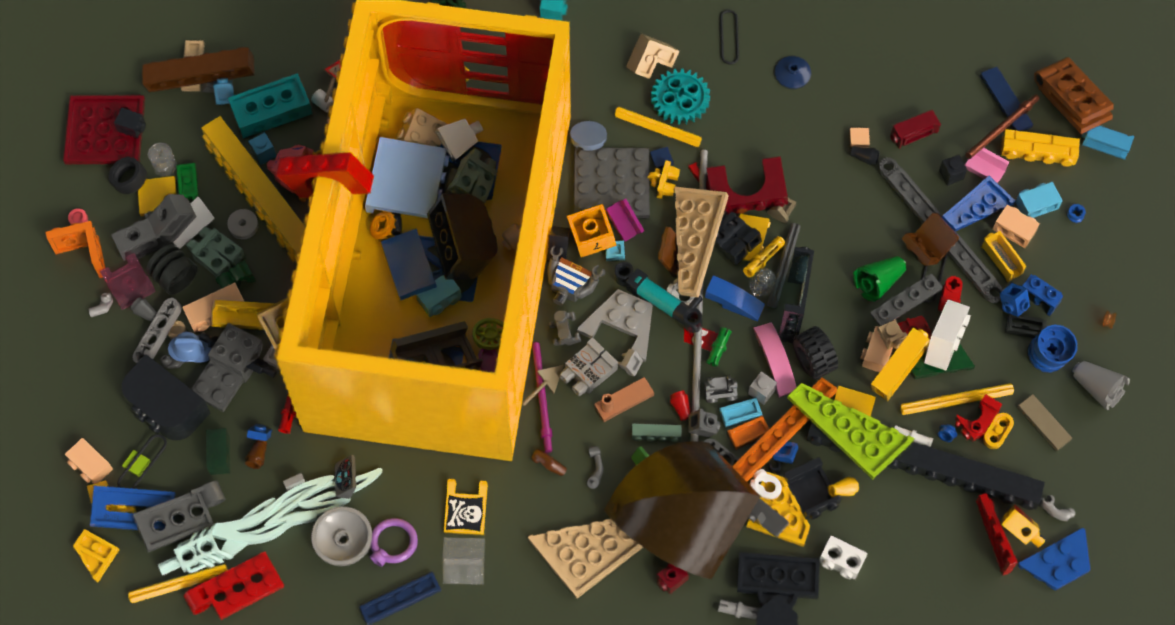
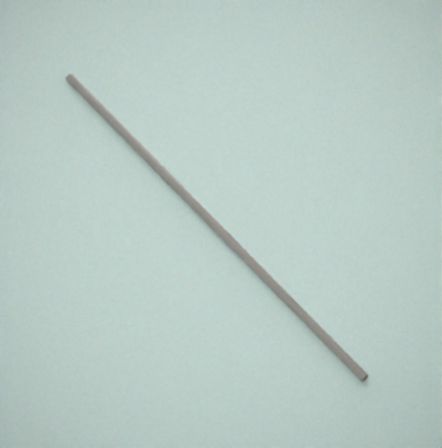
M707 150L700 151V190L707 189ZM702 284V288H701V291H700V294H699L702 298H703V284ZM703 300L696 307L701 313L703 312ZM702 328L694 333L691 413L699 410ZM691 433L690 441H698V435Z

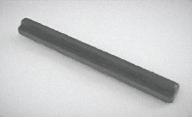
M796 223L791 224L774 279V287L771 289L767 306L770 308H777L801 228Z

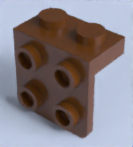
M932 213L915 233H906L902 240L906 243L907 249L918 256V261L927 266L937 265L959 240V236L938 213Z
M665 227L658 259L673 277H678L679 262L677 260L678 246L676 233L671 227Z

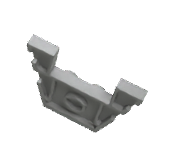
M618 289L578 327L577 333L588 338H594L600 324H606L637 338L632 350H635L643 359V362H645L653 304Z

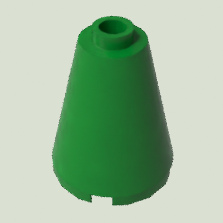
M894 256L860 266L853 273L855 286L857 289L860 287L863 291L861 295L865 299L875 302L905 273L906 262L904 259Z

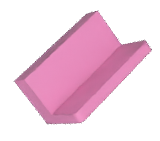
M983 148L974 157L968 159L965 166L968 171L983 179L990 176L999 183L1006 172L1009 161Z

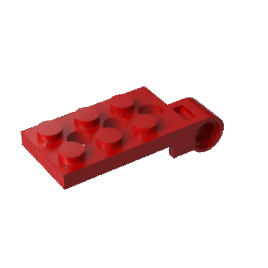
M263 552L190 589L183 597L194 615L207 610L212 604L219 619L222 620L284 588V583L266 552ZM259 574L262 576V580L259 583H254L251 581V577ZM235 584H242L244 586L241 592H235L232 588ZM223 593L226 598L224 601L218 602L214 599L215 595Z

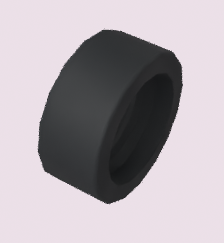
M133 157L120 159L111 167L109 172L110 183L122 194L136 192L144 185L147 178L145 167ZM136 168L130 180L120 183V179L126 171Z

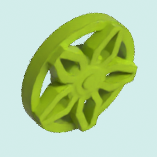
M486 318L476 323L472 331V337L477 346L487 350L500 349L502 334L498 333H503V329H497L496 324L503 328L504 322L495 318Z

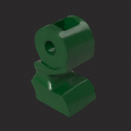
M245 260L237 263L235 267L230 268L228 272L216 278V282L220 285L221 289L233 283H236L239 289L242 280H246L247 283L256 281Z

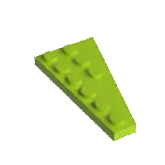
M803 383L787 397L872 480L915 439L909 435L906 436L899 433V430L893 427L889 428L881 424L880 421L854 408L842 405V402L836 399L832 400Z

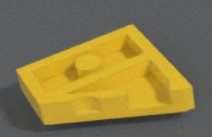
M85 529L73 545L96 582H99L119 551L118 547Z

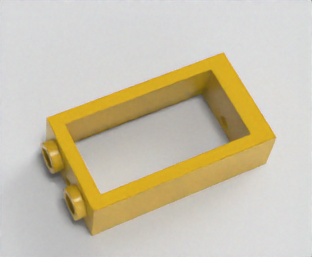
M913 328L871 383L872 391L886 401H889L928 349L929 338L927 337L929 335L925 331Z

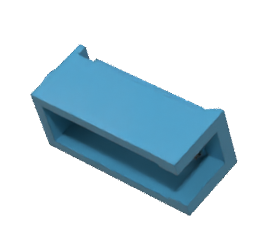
M1100 125L1083 133L1081 136L1084 138L1082 145L1124 160L1130 151L1134 136H1127Z

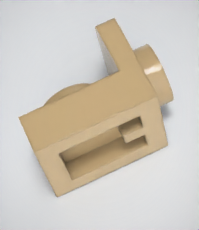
M896 320L884 324L877 329L888 350L893 347L897 349L907 337V333H902Z

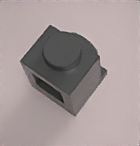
M703 409L689 414L688 433L708 438L719 431L720 422L717 421V415L704 412Z

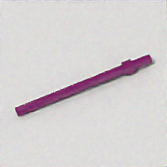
M535 342L532 343L538 388L544 380L537 372L543 370L540 343ZM544 386L538 392L542 425L540 433L544 442L545 452L551 453V438L553 434L552 428L549 426Z

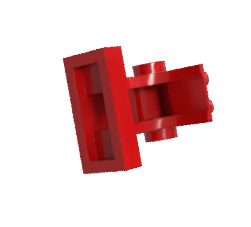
M985 394L979 405L981 417L975 421H968L957 414L955 426L962 428L960 431L965 439H970L974 442L984 436L998 415L1002 404Z

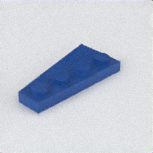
M988 176L947 211L942 218L956 232L1003 210L1006 205H1014L1016 201L992 177Z

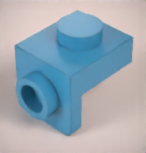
M219 78L217 82L213 83L216 105L230 104L228 98L234 96L232 80L228 81V78Z

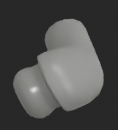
M103 293L100 296L101 302L98 306L88 309L91 318L109 311L113 303V298L109 293Z

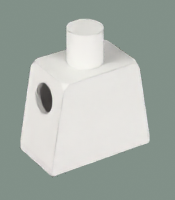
M462 119L439 127L435 132L453 162L478 142L475 135L483 131V128L479 121L469 125L466 119Z

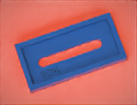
M94 486L90 526L138 530L133 519V514L135 513L107 511L105 507L113 504L151 508L175 499V492ZM157 521L154 523V528L162 531L165 529V525L163 522Z

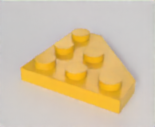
M766 471L767 474L773 475L780 481L782 490L775 499H765L761 496L760 499L789 522V525L777 538L804 547L810 525L802 514L801 508L794 495H792L785 478ZM762 481L761 483L766 492L771 493L776 488L772 482L765 483ZM748 520L747 528L774 536L756 521Z

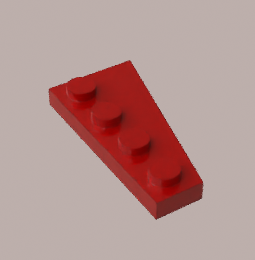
M987 493L979 495L976 504L1002 576L1010 574L1018 562L1003 531L1000 520L994 511L992 499H989Z

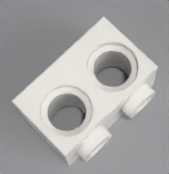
M831 536L820 557V563L826 569H834L840 572V575L847 579H856L868 553ZM834 551L838 554V557L831 558L828 552ZM852 560L856 563V567H849L846 562Z

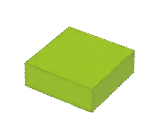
M135 450L131 452L122 465L124 469L128 467L138 452ZM140 455L128 471L140 477L151 461L147 457Z

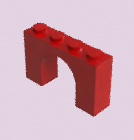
M351 152L280 157L276 176L300 198H310V196H313L314 177L333 179L341 183L353 195L370 194L374 175Z

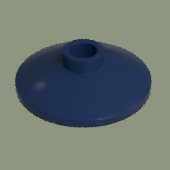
M788 56L777 63L775 77L782 86L789 89H797L808 83L811 77V68L804 59Z

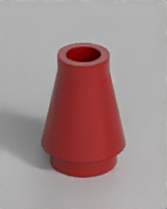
M684 390L671 394L670 403L680 420L689 419L690 406L688 394H685Z

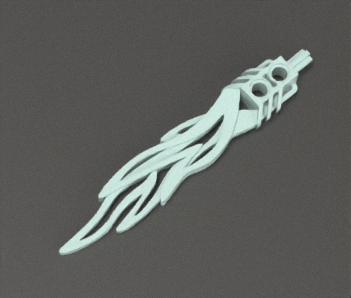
M382 468L357 476L356 483H362L356 485L354 493L376 480L382 473ZM330 475L307 481L290 489L277 500L271 498L261 503L242 519L215 523L210 530L209 527L204 528L201 534L199 531L195 532L190 539L177 545V548L174 549L175 557L158 564L162 575H165L182 567L184 573H194L203 568L215 567L214 564L224 563L222 559L230 560L234 558L233 556L247 545L273 540L292 526L315 522L318 520L317 516L324 514L330 509L343 507L351 501V498H340L323 502L336 497L334 490L308 500L324 489L335 488V477ZM297 507L303 509L327 507L318 510L292 512ZM267 521V522L264 524V527H263V528H260V529L254 530V531H250V532H242V531L249 530V529H251V528H253V527H256V526H258L259 524H261V523ZM214 538L226 541L221 550L218 549ZM205 546H212L210 551H202ZM187 554H193L190 560H184V557Z

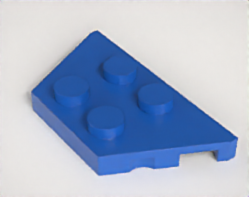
M1084 527L1018 563V567L1027 570L1034 575V578L1045 582L1048 587L1055 591L1090 571V562Z

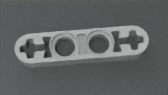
M168 298L164 301L133 353L134 362L138 363L142 359L141 356L145 354L152 359L155 357L181 313L182 306L176 299ZM162 320H166L165 326L159 328V323ZM155 336L156 341L149 345V340Z

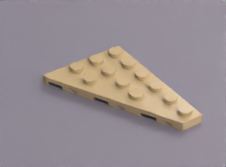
M607 519L603 522H592L591 524L578 527L563 528L559 531H548L544 534L530 535L528 537L530 543L576 599L643 548L624 533L612 519Z

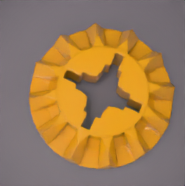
M382 211L373 218L370 232L375 239L381 241L382 239H387L388 235H392V230L396 228L394 224L397 221L394 218V214L389 211Z

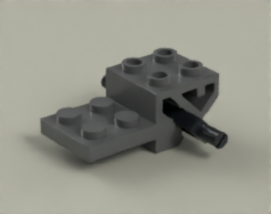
M228 323L220 337H211L204 332L200 334L199 339L208 343V347L211 348L208 353L210 362L191 390L202 397L206 404L224 413L242 383L247 382L253 371L259 374L265 373L274 378L277 370L268 367L267 362L259 359L263 347L261 339Z

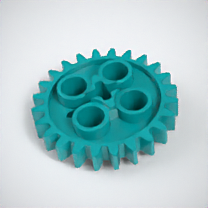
M683 68L680 73L674 69L673 74L667 71L666 76L661 74L660 80L656 79L655 85L652 86L651 104H655L654 111L658 110V116L664 114V120L671 118L670 123L677 120L678 125H680L681 120H684V123L687 124L688 119L695 122V116L700 119L701 113L705 114L706 108H709L711 96L709 95L710 89L707 88L708 83H703V77L697 79L698 73L691 75V70L684 73Z

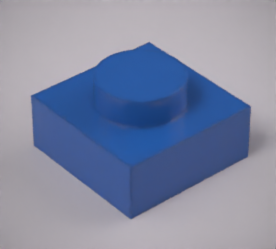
M255 424L248 429L247 438L267 441L271 437L272 429L266 428L262 424Z
M787 442L773 456V459L792 464L798 451V444Z

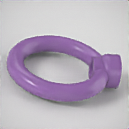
M399 518L386 519L377 524L372 531L370 547L373 553L370 559L380 567L385 563H400L407 560L415 552L418 544V537L414 527L409 522ZM391 526L405 529L410 538L408 548L398 555H388L386 551L378 546L379 534Z

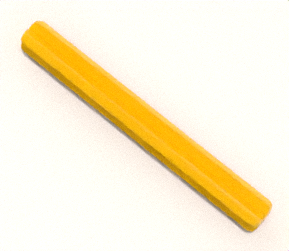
M618 107L615 111V117L687 144L699 147L702 141V137L630 110Z
M222 564L130 591L128 593L131 603H135L206 582L227 571V566Z

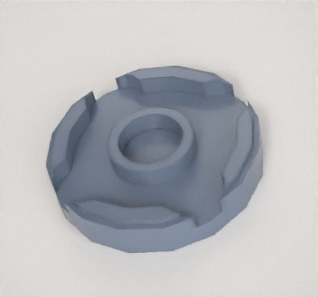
M584 121L572 127L570 139L575 147L578 148L579 146L583 150L591 151L599 149L604 145V142L607 140V132L604 126L597 122Z

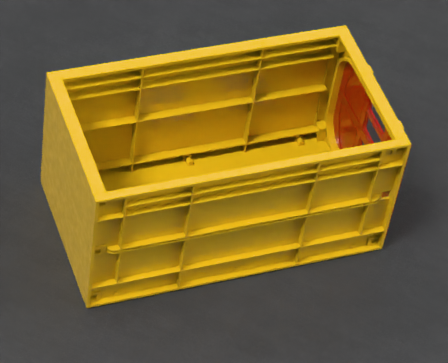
M356 0L352 4L353 18L349 19L348 22L349 36H345L344 48L346 49L340 58V65L342 67L336 76L338 86L333 89L332 99L334 104L329 107L328 115L330 122L325 125L326 140L321 143V153L351 152L372 173L379 138L384 137L397 140L396 135L399 129L403 127V117L407 112L418 108L447 125L462 119H466L469 125L479 121L483 131L475 135L478 142L473 146L488 153L496 161L495 167L498 171L494 177L486 203H484L489 218L492 221L498 250L494 258L476 277L472 286L461 293L462 297L456 304L449 305L440 314L429 317L417 301L416 295L400 300L381 241L371 235V222L382 210L374 209V213H368L365 208L367 194L353 195L341 183L333 179L314 177V194L309 198L308 206L310 212L305 216L304 225L306 230L305 233L302 232L300 238L302 248L301 251L297 252L296 256L298 266L297 270H294L292 274V282L294 284L293 289H289L288 301L290 303L289 307L284 310L283 320L285 325L284 328L281 327L279 340H281L280 347H276L275 359L278 361V367L281 369L280 373L283 375V382L286 383V390L289 391L291 404L294 405L296 418L299 419V425H301L303 432L512 461L548 254L549 234L553 224L571 119L570 22L537 18V16L532 15L520 16L442 6L439 3L431 2L426 4L403 0ZM461 27L504 32L505 37L461 32ZM462 40L506 46L507 55L463 50ZM464 62L507 67L508 76L465 71ZM466 79L509 84V93L467 87ZM472 147L463 154L462 159L469 154ZM449 156V162L459 167L461 160L456 159L452 162ZM401 214L402 234L417 229L427 260L440 269L432 272L434 280L438 279L444 273L440 259L427 250L435 246L428 218ZM512 224H522L517 252L513 249L509 251L502 243L504 241L502 233ZM388 235V238H387V239L392 238V237H395V236H393V235ZM486 318H495L504 322L503 328L496 324L497 329H503V333H498L502 334L500 349H495L498 354L496 373L481 372L480 368L478 371L430 365L425 356L423 363H418L413 358L407 359L408 361L395 360L391 352V346L395 339L466 321L468 329L465 334L476 358L479 359L478 353L482 348L477 346L472 337L475 324ZM459 346L441 350L453 360L455 365L467 362Z

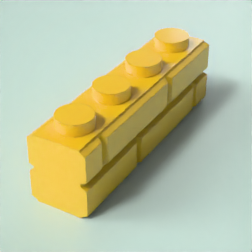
M1005 129L1002 136L1001 156H1006L1008 159L1024 158V160L1029 162L1039 160L1045 164L1055 162L1061 163L1063 166H1072L1076 164L1079 157L1080 139Z

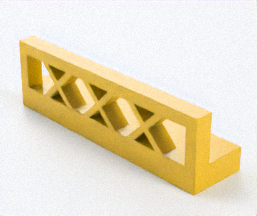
M215 300L211 309V327L226 328L228 323L242 329L264 330L257 317V312L275 303Z

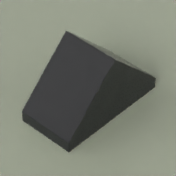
M552 226L549 234L547 262H550V258L553 257L550 252L553 246H555L554 252L556 254L560 253L561 247L563 248V254L558 257L559 260L561 257L567 259L571 228Z

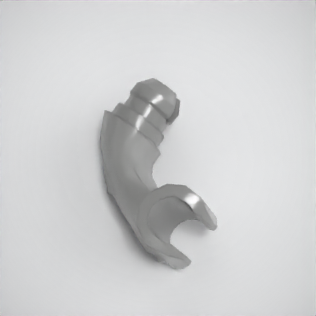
M1053 495L1047 496L1048 502L1041 497L1040 507L1049 513L1050 516L1065 522L1075 516L1073 508L1057 509L1053 504L1055 501Z

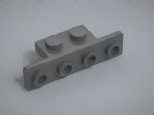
M929 274L911 287L904 288L897 296L887 299L884 304L871 312V316L879 326L894 321L941 291L942 285L933 274Z
M760 498L748 517L750 521H756L775 537H778L789 525L788 520Z

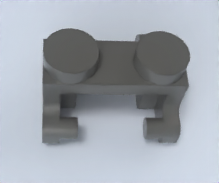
M557 311L554 314L556 323H553V321L549 322L550 328L558 329L560 340L553 339L555 346L564 344L569 346L581 342L579 333H575V337L571 336L568 320H576L574 312Z
M730 375L716 378L707 377L706 381H704L707 403L717 402L718 398H725L728 401L737 399V381L735 378H731Z

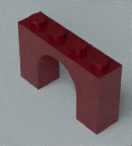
M781 156L762 159L765 183L759 192L750 196H742L731 190L728 185L725 165L706 168L710 191L727 192L729 196L724 212L742 214L750 210L761 211L772 206L783 207L787 205L788 195Z

